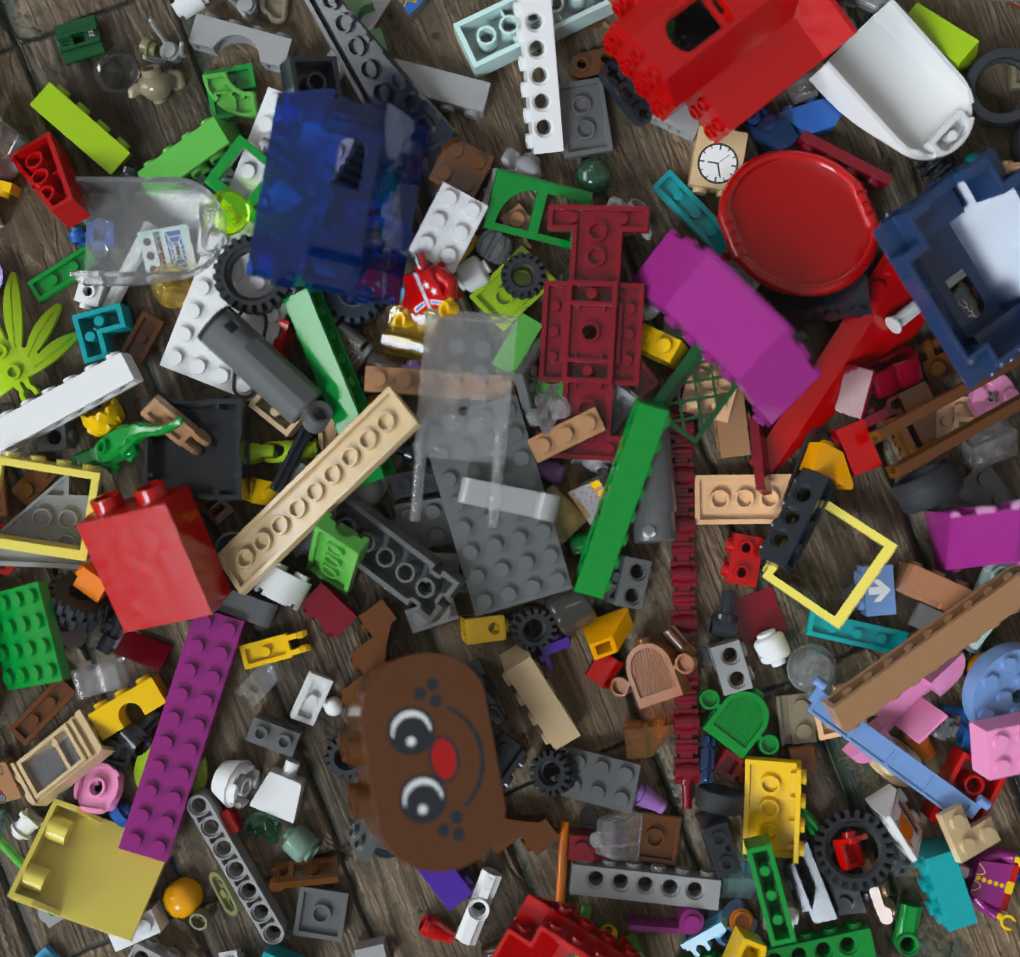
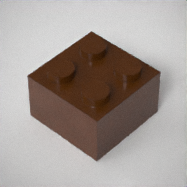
M454 138L445 144L428 177L431 187L439 190L442 183L445 182L478 200L492 169L496 165L495 157L458 138Z

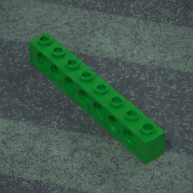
M854 918L840 925L826 924L817 930L803 929L798 934H795L797 942L771 947L770 940H762L767 946L765 957L772 953H778L777 957H876L871 930L864 919ZM850 937L847 944H840L843 938ZM819 943H826V946L823 949H816ZM802 948L798 955H792L794 949ZM725 949L719 951L706 950L699 957H722ZM683 955V956H680V957H695V956Z

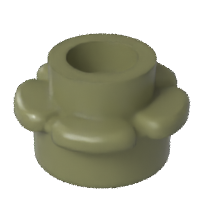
M144 36L139 45L140 54L154 57L160 56L161 44L158 41V37Z

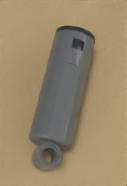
M227 305L214 314L203 326L197 339L289 423L294 424L302 418L303 426L307 431L314 434L323 432L333 417V411L329 404L324 401H318L322 395V390L230 306ZM313 414L319 415L322 420H317Z

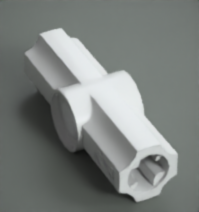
M482 867L455 936L461 943L468 946H475L485 919L489 915L490 906L502 878V874L493 868ZM481 902L485 905V908L477 910L473 907V904Z

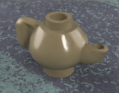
M159 64L144 66L140 69L142 77L128 89V97L136 98L139 95H143L153 101L154 104L165 103L168 101L167 97L170 95L171 90L178 91L185 88L186 82L183 72L179 69H170L167 72H163Z

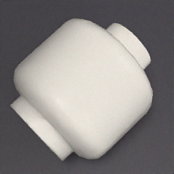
M473 255L459 263L454 276L457 278L458 285L463 291L467 290L473 293L490 282L489 273L492 272V269L486 259L481 260Z
M772 628L756 636L757 640L754 642V648L761 663L772 664V667H778L787 662L785 658L789 656L791 649L783 632L775 631V628Z

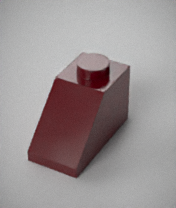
M569 827V860L594 862L617 856L618 830Z

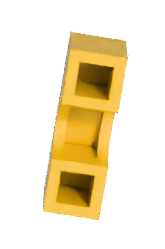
M148 673L135 681L137 686L132 689L126 686L114 693L116 698L108 702L106 698L93 706L95 711L88 714L102 740L131 724L126 713L128 703H135L140 706L145 715L165 704L169 690L159 673L152 677Z

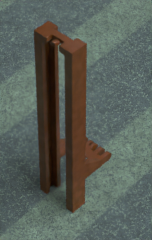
M1020 356L1014 361L999 367L1000 371L997 374L986 377L970 390H968L964 382H961L919 406L884 419L882 426L867 433L873 445L894 434L891 438L892 442H896L894 446L901 447L898 454L899 456L905 455V457L885 467L890 478L905 475L1020 411L1019 393L927 445L920 447L915 445L907 429L913 423L1020 366Z

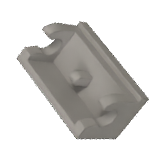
M616 386L614 388L612 436L631 412L635 398H642V396L628 386Z

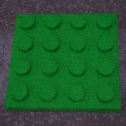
M46 579L0 591V662L3 670V682L7 686L8 691L71 678Z

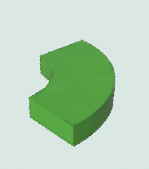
M227 71L202 75L208 93L223 110L240 118L256 119L259 108L255 92L243 91L235 87Z

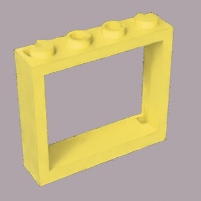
M4 451V454H0V493L5 465L91 479L86 516L93 512L90 501L100 495L104 470H99L98 466L88 463H82V467L72 465V461L65 459H56V462L46 461V457L40 455H30V458L20 457V452ZM0 533L1 549L87 561L90 558L83 540L80 546Z
M829 501L825 508L827 511L883 546V549L835 617L774 576L778 568L766 563L762 569L764 572L762 577L840 630L897 550L898 545ZM783 539L780 546H784L788 540Z

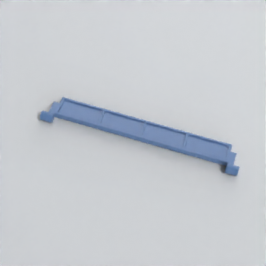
M818 675L813 678L811 683L816 687L807 697L811 704L806 711L936 806L944 810L955 803L961 804L965 815L971 819L981 807L985 810L991 807L992 802L981 794L976 797L975 801L968 798L866 722H861L858 728L848 733L837 727L821 702L828 696V694L823 692L828 682Z

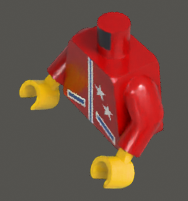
M424 251L410 256L414 270L403 277L405 284L404 298L401 306L403 313L395 315L394 325L401 328L403 326L411 327L414 323V319L410 315L411 312L416 315L439 309V314L442 317H450L451 314H457L459 312V305L454 302L463 296L458 288L457 278L447 269L445 263L439 261L429 264Z

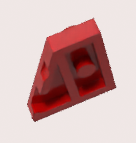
M280 318L278 326L282 327L278 339H274L273 346L290 360V355H288L291 345L295 346L298 338L293 323Z

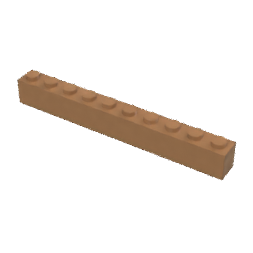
M1013 563L824 698L821 702L834 724L846 733L858 728L861 722L877 714L882 707L898 699L910 687L919 684L922 678L938 670L950 658L959 655L961 650L969 644L977 642L983 634L999 626L1005 618L1017 613L1020 610V565L1015 566Z

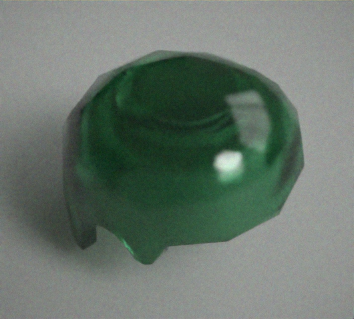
M588 158L577 167L575 182L579 189L593 192V195L596 196L611 187L614 173L610 164L603 159Z
M260 810L252 812L247 816L244 828L254 833L255 838H258L260 835H266L268 844H277L282 832V823L278 817Z

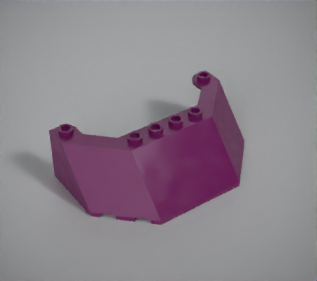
M671 229L630 283L646 284L645 305L648 303L665 314L664 320L673 329L678 327L684 333L682 335L684 340L690 346L696 345L702 351L701 356L710 365L715 363L721 369L719 371L720 375L729 383L733 381L753 406V419L760 426L766 425L769 428L816 382L822 372L816 365L811 367L807 361L811 356L804 345L799 341L797 343L794 342L791 337L794 333L791 326L721 258L707 247L703 250L698 249L699 244L687 236L683 239L678 238L680 234L676 230Z
M1020 500L1003 502V508H998V505L990 507L989 505L975 507L950 506L939 511H924L937 569L946 570L947 573L962 571V568L1014 563L1015 566H1019Z

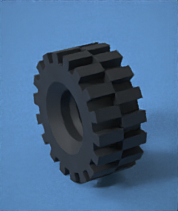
M68 570L66 575L63 572L58 573L57 577L54 576L48 586L58 626L62 628L64 625L69 626L68 630L74 631V628H79V632H85L86 627L89 630H94L95 626L100 627L103 621L105 622L111 606L108 595L99 602H95L73 586L78 576L72 570Z

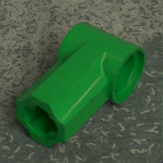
M899 901L895 929L891 932L890 940L902 955L911 957L920 948L917 938L922 907L912 902ZM905 937H909V942L906 945L901 946V940Z

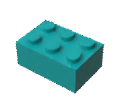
M939 836L921 841L918 858L915 862H912V865L915 869H918L920 877L917 878L921 891L926 893L928 900L925 901V905L929 915L934 916L939 925L942 924L948 932L978 923L959 863L955 862L949 845Z

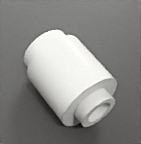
M174 0L175 2L171 5L179 18L184 16L187 20L206 8L205 5L210 3V1Z

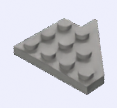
M63 475L0 530V533L81 546L82 537L76 525L86 516L89 495L70 494L71 476ZM0 548V566L78 569L84 562L88 564L91 561V557L87 561Z

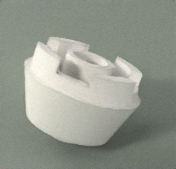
M225 760L220 764L213 776L211 784L212 793L226 807L241 809L249 803L250 800L246 798L252 787L257 788L260 772L254 768L255 766L249 760Z

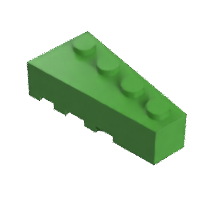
M208 117L200 123L201 126L185 133L181 137L182 140L177 144L166 147L162 151L163 154L158 158L147 161L143 165L144 168L137 173L151 197L165 200L189 186L191 178L197 179L203 174H209L210 167L217 165L239 134L242 135L236 124L217 117Z

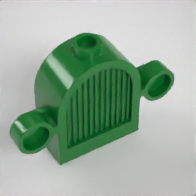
M753 686L751 690L747 689L726 696L722 694L721 697L712 688H705L699 693L698 699L700 704L706 709H711L700 723L701 727L743 759L756 741H758V747L764 754L772 755L779 749L778 739L771 733H763L768 725L769 711L763 701L766 695L758 688Z

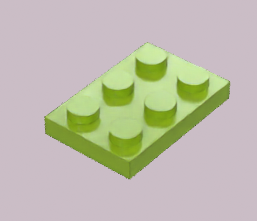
M521 245L512 255L516 256L521 252L522 254L530 252ZM503 263L489 276L490 282L475 290L469 298L504 333L519 318L521 313H525L543 295L544 287L532 299L520 300L519 298H513L510 294H507L502 285L501 269L504 266ZM521 267L515 271L513 278L518 285L526 286L532 282L533 273L530 269ZM544 268L546 272L545 280L556 281V279Z

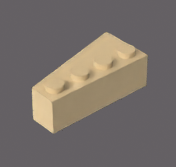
M516 644L500 654L504 669L502 677L509 687L513 685L517 692L514 695L521 706L526 705L529 709L527 715L532 724L540 726L542 731L539 733L545 744H551L556 751L581 736L577 725L560 698L556 697L557 693L549 679L544 678L545 675L536 658L532 659L529 648L526 651Z

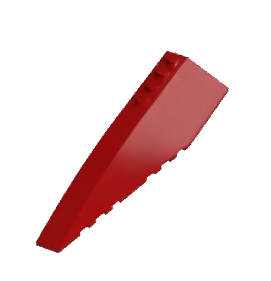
M883 249L873 263V268L867 273L872 314L838 319L810 364L811 367L816 365L822 374L772 424L767 432L766 442L770 474H773L803 445L806 435L811 430L821 428L837 412L834 408L846 364L866 366L874 360L887 357L892 352L904 348L917 335L926 321L922 313H919L902 327V331L899 334L893 333L887 327L885 319L888 316L895 315L910 303L913 298ZM751 458V460H750L749 463H748V464L751 465L752 467H753V458Z

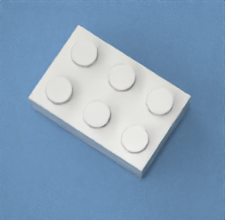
M443 182L408 250V254L414 255L424 251L429 264L442 261L447 269L454 274L488 205Z

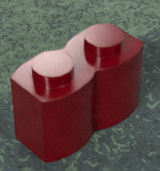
M911 347L898 349L887 357L874 360L866 365V367L876 371L871 392L878 399L889 398L901 388H910L923 379L918 354Z

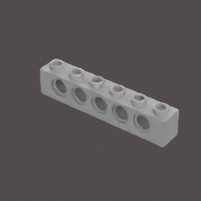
M606 858L594 862L571 860L570 894L718 910L721 879L717 878L715 871L712 869L702 868L700 871H695L687 866L668 868L660 863H652L651 866L641 865V862L635 860H628L627 863L617 862L614 858ZM594 871H598L602 874V876L597 880H593L589 877V875ZM618 874L626 876L623 882L614 881V877ZM642 877H649L651 879L647 885L638 883ZM671 879L675 881V884L670 888L663 886L666 880ZM693 882L700 884L694 891L688 889V886Z

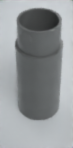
M670 426L662 431L660 451L653 456L652 462L654 466L650 477L646 476L644 496L642 500L637 501L635 507L637 515L633 523L634 543L636 544L677 540L675 521L677 503Z

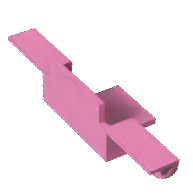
M963 652L947 660L938 670L922 678L919 684L910 687L898 699L882 707L869 725L892 742L894 740L888 731L895 726L920 744L948 717L947 714L926 701L924 697L930 691L941 697L958 681L965 669L966 659ZM850 742L842 749L844 753L857 763L873 761L871 757Z

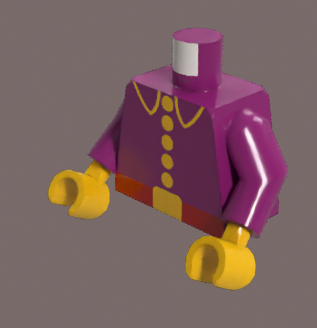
M995 847L969 859L968 865L959 863L970 900L975 907L993 920H999L1002 928L1005 930H1013L1005 924V918H1011L1017 922L1016 917L1012 914L1004 915L1002 911H1007L1020 869V856L1018 853Z

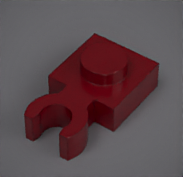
M723 746L715 758L714 771L731 781L737 776L738 780L745 785V759H742L733 751Z

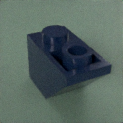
M763 108L740 126L769 151L788 150L799 138L787 117Z

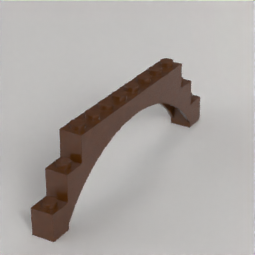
M385 597L359 616L361 620L359 625L366 634L371 633L372 637L349 654L352 658L350 659L352 666L358 672L361 670L363 674L340 692L343 695L341 700L347 708H349L352 694L361 679L374 667L388 661L392 627L399 615ZM505 812L501 833L490 850L494 848L498 854L522 836L521 842L528 852L532 850L537 856L558 841L560 833L546 812L540 816Z

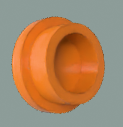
M737 908L729 916V925L732 930H734L736 925L751 931L754 926V918L747 909Z

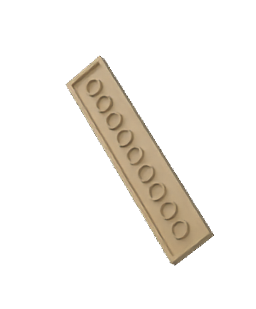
M388 386L217 554L222 568L239 594L246 595L315 529V525L327 511L331 513L422 425L394 388Z

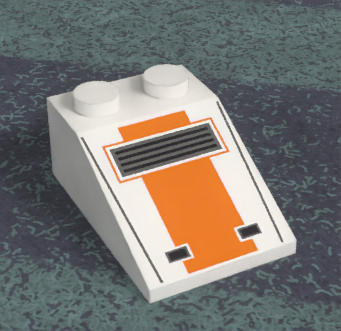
M889 783L865 798L876 818L887 828L893 843L912 862H915L918 858L923 831L919 826L921 819L914 809L909 810L906 802L908 799L901 788L896 789Z

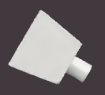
M287 758L283 769L274 766L249 806L294 823L299 814L306 781L304 777L297 775L300 762Z

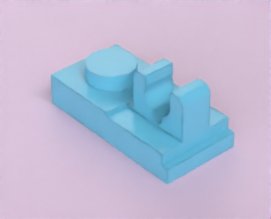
M721 910L705 919L702 930L696 934H682L680 943L682 949L690 950L695 957H699L701 953L698 947L699 944L703 945L707 951H710L712 945L710 940L722 937L727 931L728 916Z

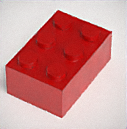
M954 745L938 776L971 800L975 801L976 797L981 794L992 802L988 810L981 807L972 819L966 816L969 824L988 815L1007 778L988 780L972 770V755ZM926 798L920 811L929 819L939 823L935 814L941 812L942 809Z

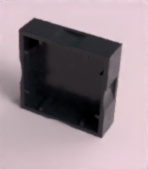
M242 398L204 399L200 401L165 399L197 425V428H202L210 435L212 442L208 446L200 444L202 451L198 455H193L166 435L145 438L143 485L162 479L167 489L188 484L194 500H250V407L248 406L250 401ZM143 399V408L152 399ZM143 417V423L151 424L148 420H146Z

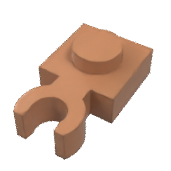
M520 203L500 218L504 225L527 230L530 216ZM512 235L514 239H517L519 237L516 235ZM523 237L525 248L528 250L532 249V246L528 243V238Z

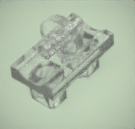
M550 384L547 392H538L535 397V404L538 409H529L526 414L529 425L540 426L543 434H550L556 420L567 418L571 412V406L567 403L568 400L565 397L561 398L559 396L557 384Z

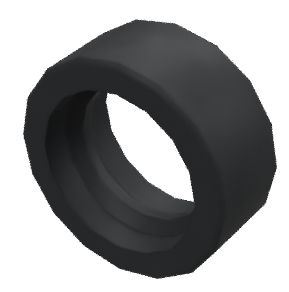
M699 784L695 805L704 811L717 815L740 816L745 794L724 785Z

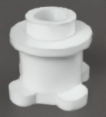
M27 807L25 811L22 810L19 813L20 818L18 821L11 824L12 835L21 841L30 840L33 837L32 833L44 821V818L35 813L32 808Z

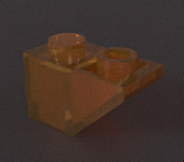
M665 717L653 718L652 722L643 723L642 720H630L627 725H622L626 758L652 757L674 731L672 721H667Z

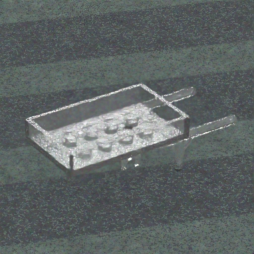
M426 309L417 419L422 425L416 430L415 468L410 521H420L425 462L426 458L493 464L488 527L498 528L503 465H506L518 316L459 311L457 314H451L450 317H442L439 314V309ZM461 407L468 408L467 415L461 416L459 409Z

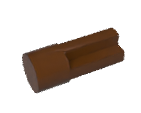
M675 624L670 625L663 632L680 654L686 652L694 654L697 651Z

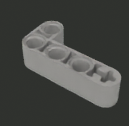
M462 477L457 502L556 522L561 497Z

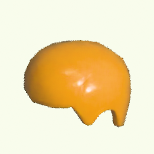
M180 877L165 889L162 898L164 908L175 918L182 919L188 917L201 906L203 891L200 884L194 879Z

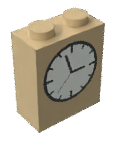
M699 125L695 135L687 187L692 190L694 195L705 196L707 193L716 194V197L720 199L730 177L743 165L748 133L733 131L718 144H715L714 141L709 140L705 136L702 125Z

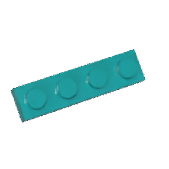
M671 170L666 172L651 189L718 257L720 254L728 251L717 222V217Z
M809 610L804 634L888 653L907 640L909 632L849 618L842 628L838 630Z

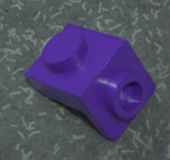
M561 632L555 633L554 640L550 638L548 640L551 643L549 646L546 644L542 645L544 649L537 652L542 666L547 664L549 670L554 669L549 655L571 646L567 633L563 635Z

